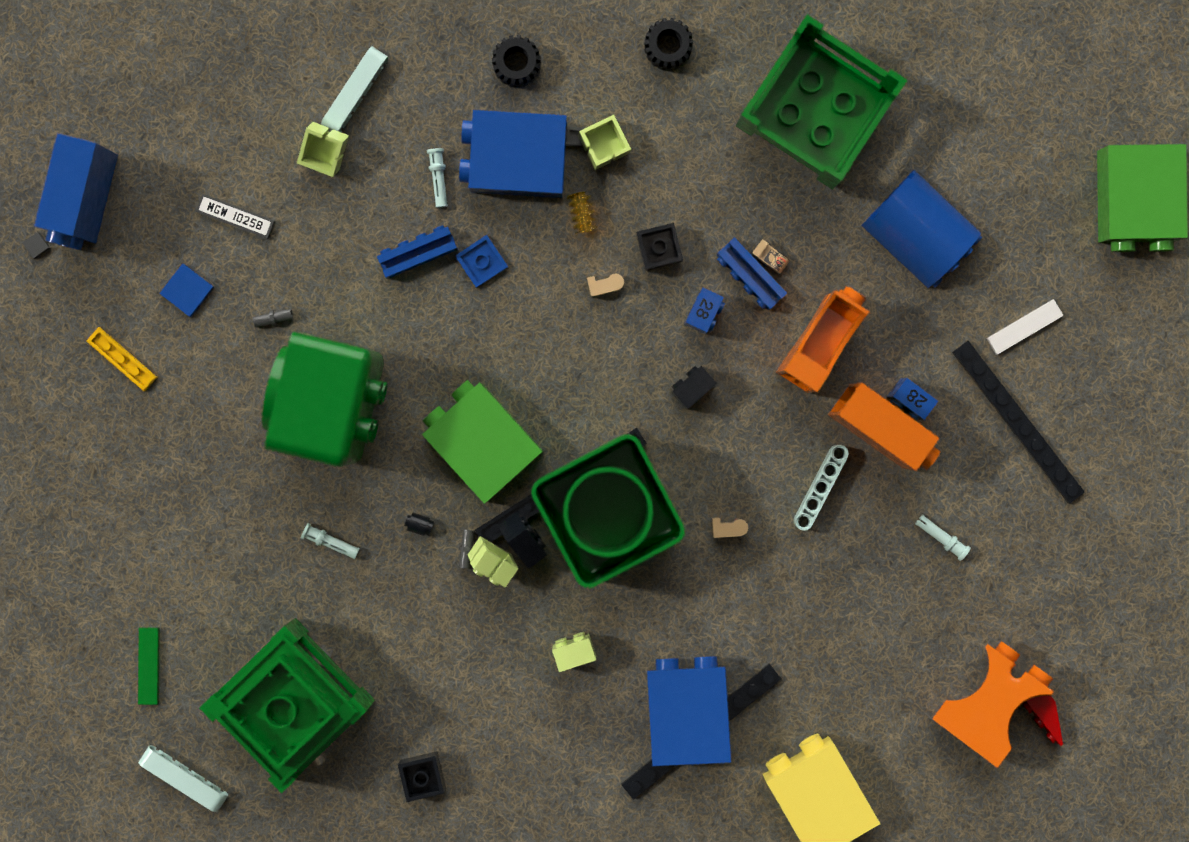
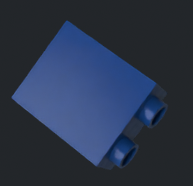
M473 110L472 121L463 120L462 144H471L470 159L460 160L459 181L469 183L468 188L471 193L563 198L567 115Z
M57 133L34 225L35 227L47 230L45 241L80 251L84 241L96 244L118 154L95 142Z
M717 656L694 657L695 668H679V658L655 659L656 670L647 671L652 766L731 763L726 666H718Z

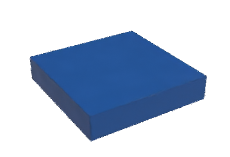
M487 235L455 255L476 288L508 268Z
M182 263L159 294L189 317H192L214 286Z

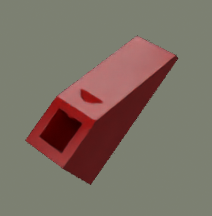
M1038 696L1022 704L1029 713L1033 712L1036 716L1034 721L1041 729L1044 727L1047 730L1046 736L1053 744L1056 742L1062 746L1063 740L1057 706L1053 697Z

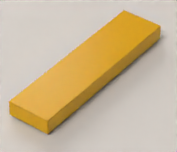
M98 327L87 339L86 342L144 392L157 379L155 374L101 327Z

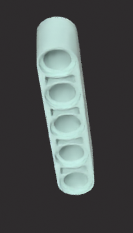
M373 46L368 49L324 116L321 125L328 127L329 131L336 130L342 132L341 128H344L352 117L351 113L355 112L363 100L362 96H365L373 85L372 81L376 80L384 68L383 64L388 62V56Z
M834 445L827 453L794 517V524L798 529L804 531L812 527L849 454L845 446ZM837 448H841L843 451V456L839 459L834 456V451ZM828 465L834 467V473L830 476L825 473V468ZM819 482H823L826 487L821 493L816 490ZM814 499L817 505L814 509L810 510L807 507V503L809 500ZM802 516H806L808 519V523L805 526H800L798 523L799 518Z
M149 745L138 762L143 768L213 812H218L228 797L226 791L222 792L221 788L210 781L206 782L204 777L193 770L189 771L188 767L177 760L173 761L171 756L161 750H156L155 746Z

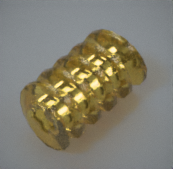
M578 192L567 196V199L573 200L568 205L574 208L570 211V214L576 215L571 219L572 222L577 223L573 226V229L579 230L575 234L590 232L598 228L596 225H591L596 218L590 217L595 212L588 210L593 203L587 202L591 195H585L586 192Z

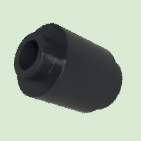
M412 513V516H407L404 526L408 527L407 531L429 536L434 521L430 520L429 517Z

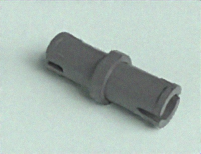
M291 308L276 312L272 310L267 314L254 316L253 323L255 328L271 324L275 326L279 322L294 318Z
M463 529L462 545L459 546L461 551L459 568L470 569L471 561L469 560L468 553L473 547L474 530Z

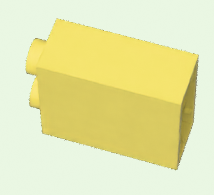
M814 734L799 744L802 752L790 759L786 753H782L766 763L769 771L763 774L765 781L801 842H850L880 825L875 813L829 736L822 739L819 734Z

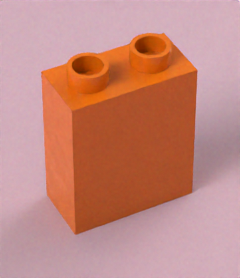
M862 382L850 384L828 414L901 468L917 471V469L923 467L927 470L940 454V450L934 447L940 439Z

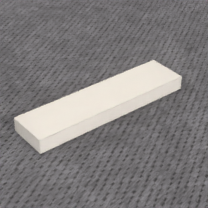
M1052 299L986 339L997 355L1059 319L1063 314L1055 300Z

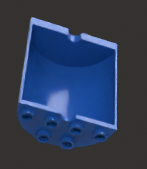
M915 170L900 183L861 225L927 288L930 286L936 287L943 280L941 277L945 273L953 272L960 264L958 262L959 259L966 258L973 251L971 246L976 245L982 238L981 232Z

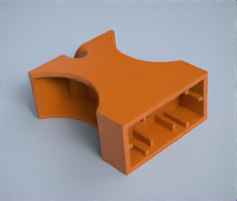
M847 286L844 290H835L831 294L825 295L812 320L789 351L776 373L807 393L818 392L830 374L843 348L870 312L862 307L866 298Z
M1002 641L996 649L989 644L985 647L989 658V669L983 685L967 698L952 701L946 700L932 718L997 768L1000 767L1012 750L1009 740V725L1017 708L1031 698L1052 696L1054 691L1048 688L1053 678L1035 665L1032 666L1028 673L1025 671L1020 678H1014L1012 671L1016 667L1015 662L1020 657V654Z

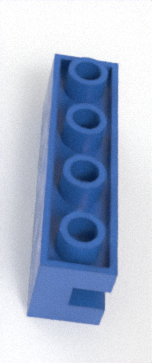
M439 226L433 229L434 232L429 235L423 233L416 236V240L412 242L406 240L399 243L398 248L393 250L387 248L380 251L381 255H378L377 258L383 268L385 278L389 279L458 250L449 227Z
M735 237L716 254L718 256L717 261L724 268L727 266L732 271L730 275L737 282L739 280L745 285L743 287L749 295L754 294L758 298L756 302L762 309L767 308L770 310L787 294Z

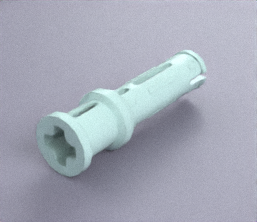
M444 148L427 150L430 159L429 170L432 172L436 208L448 207L443 171L446 168L442 155Z
M924 515L920 516V520H917L915 523L942 543L945 550L955 554L959 561L965 558L971 547L963 545L957 540L956 536H950Z
M307 523L301 535V539L306 538L313 541L317 546L324 545L354 560L360 549L328 535L326 530L312 527L310 523Z

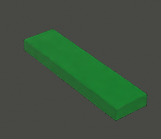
M140 627L138 705L159 704V627Z

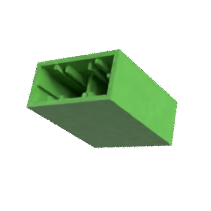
M1186 144L1108 145L1097 151L1098 243H1111V252L1135 251V242H1149L1150 252H1166L1174 250L1175 241L1188 238Z
M467 380L451 394L457 402L452 408L445 412L438 406L424 418L422 422L428 429L422 435L485 504L541 454L543 450L483 383L479 382L474 387Z

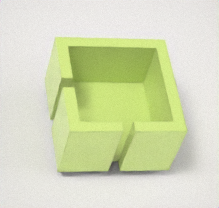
M614 115L579 131L578 137L585 151L589 150L587 155L595 170L609 164L612 159L615 161L631 151Z
M312 122L306 128L297 164L334 177L340 170L349 135L336 130L329 132L328 127Z
M481 536L468 553L473 571L481 577L483 575L490 577L489 581L496 586L500 584L506 587L518 570L512 554Z
M580 632L573 635L574 637L571 640L561 638L555 641L552 652L559 672L596 661V653L589 633Z

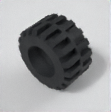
M663 18L661 22L659 20L656 21L654 26H650L645 36L644 51L647 54L648 61L651 60L654 67L657 65L660 70L666 68V71H671V68H674V70L678 69L680 65L683 66L692 52V33L688 31L687 25H682V21H674L675 18L670 20ZM664 35L675 36L680 42V48L673 54H665L657 46L658 39Z
M511 35L509 39L503 38L501 40L502 43H498L496 50H493L492 64L496 76L500 78L502 83H507L510 87L512 85L516 86V88H520V85L525 87L530 81L532 83L535 80V76H538L539 69H541L539 50L536 48L533 41L530 42L527 37L522 38L521 35L513 37ZM512 52H522L527 56L528 64L520 71H512L505 65L507 56Z

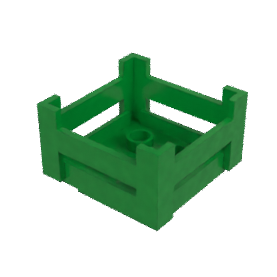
M807 14L742 112L736 127L751 137L756 133L819 175L817 180L833 190L843 180L853 161L908 80L892 69L887 72L824 31L822 29L824 25ZM815 39H818L819 41H821L822 43H824L825 45H827L828 47H830L846 59L850 60L851 62H853L854 64H856L857 66H859L860 68H862L863 70H865L866 72L880 80V83H877L870 77L866 76L865 74H863L862 72H860L859 70H857L841 58L837 57L836 55H834L833 53H831L830 51L816 43Z
M296 618L284 625L244 667L199 707L212 722L217 719L271 775L268 780L280 793L285 791L375 701L363 687L359 688L307 634L309 631ZM298 640H299V641L325 666V668L353 695L352 698H351V697L325 672V670L297 643Z

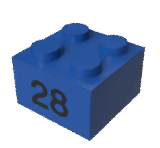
M702 288L684 325L703 334H706L708 331L711 332L716 324V320H714L715 315H719L725 305L722 302L724 297Z
M901 378L887 396L891 404L898 409L905 410V414L916 421L925 420L938 402L908 378Z

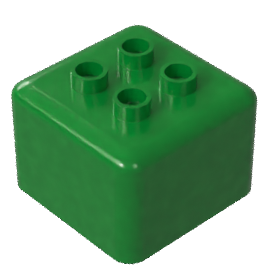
M294 331L288 346H283L280 349L266 387L262 409V427L267 431L265 450L336 467L357 463L363 455L365 443H373L378 430L379 420L371 419L374 405H383L388 387V382L380 381L384 367L383 356L379 352Z
M622 434L542 476L532 487V497L575 579L581 586L586 588H592L677 544L684 537L685 528L641 443L630 434Z

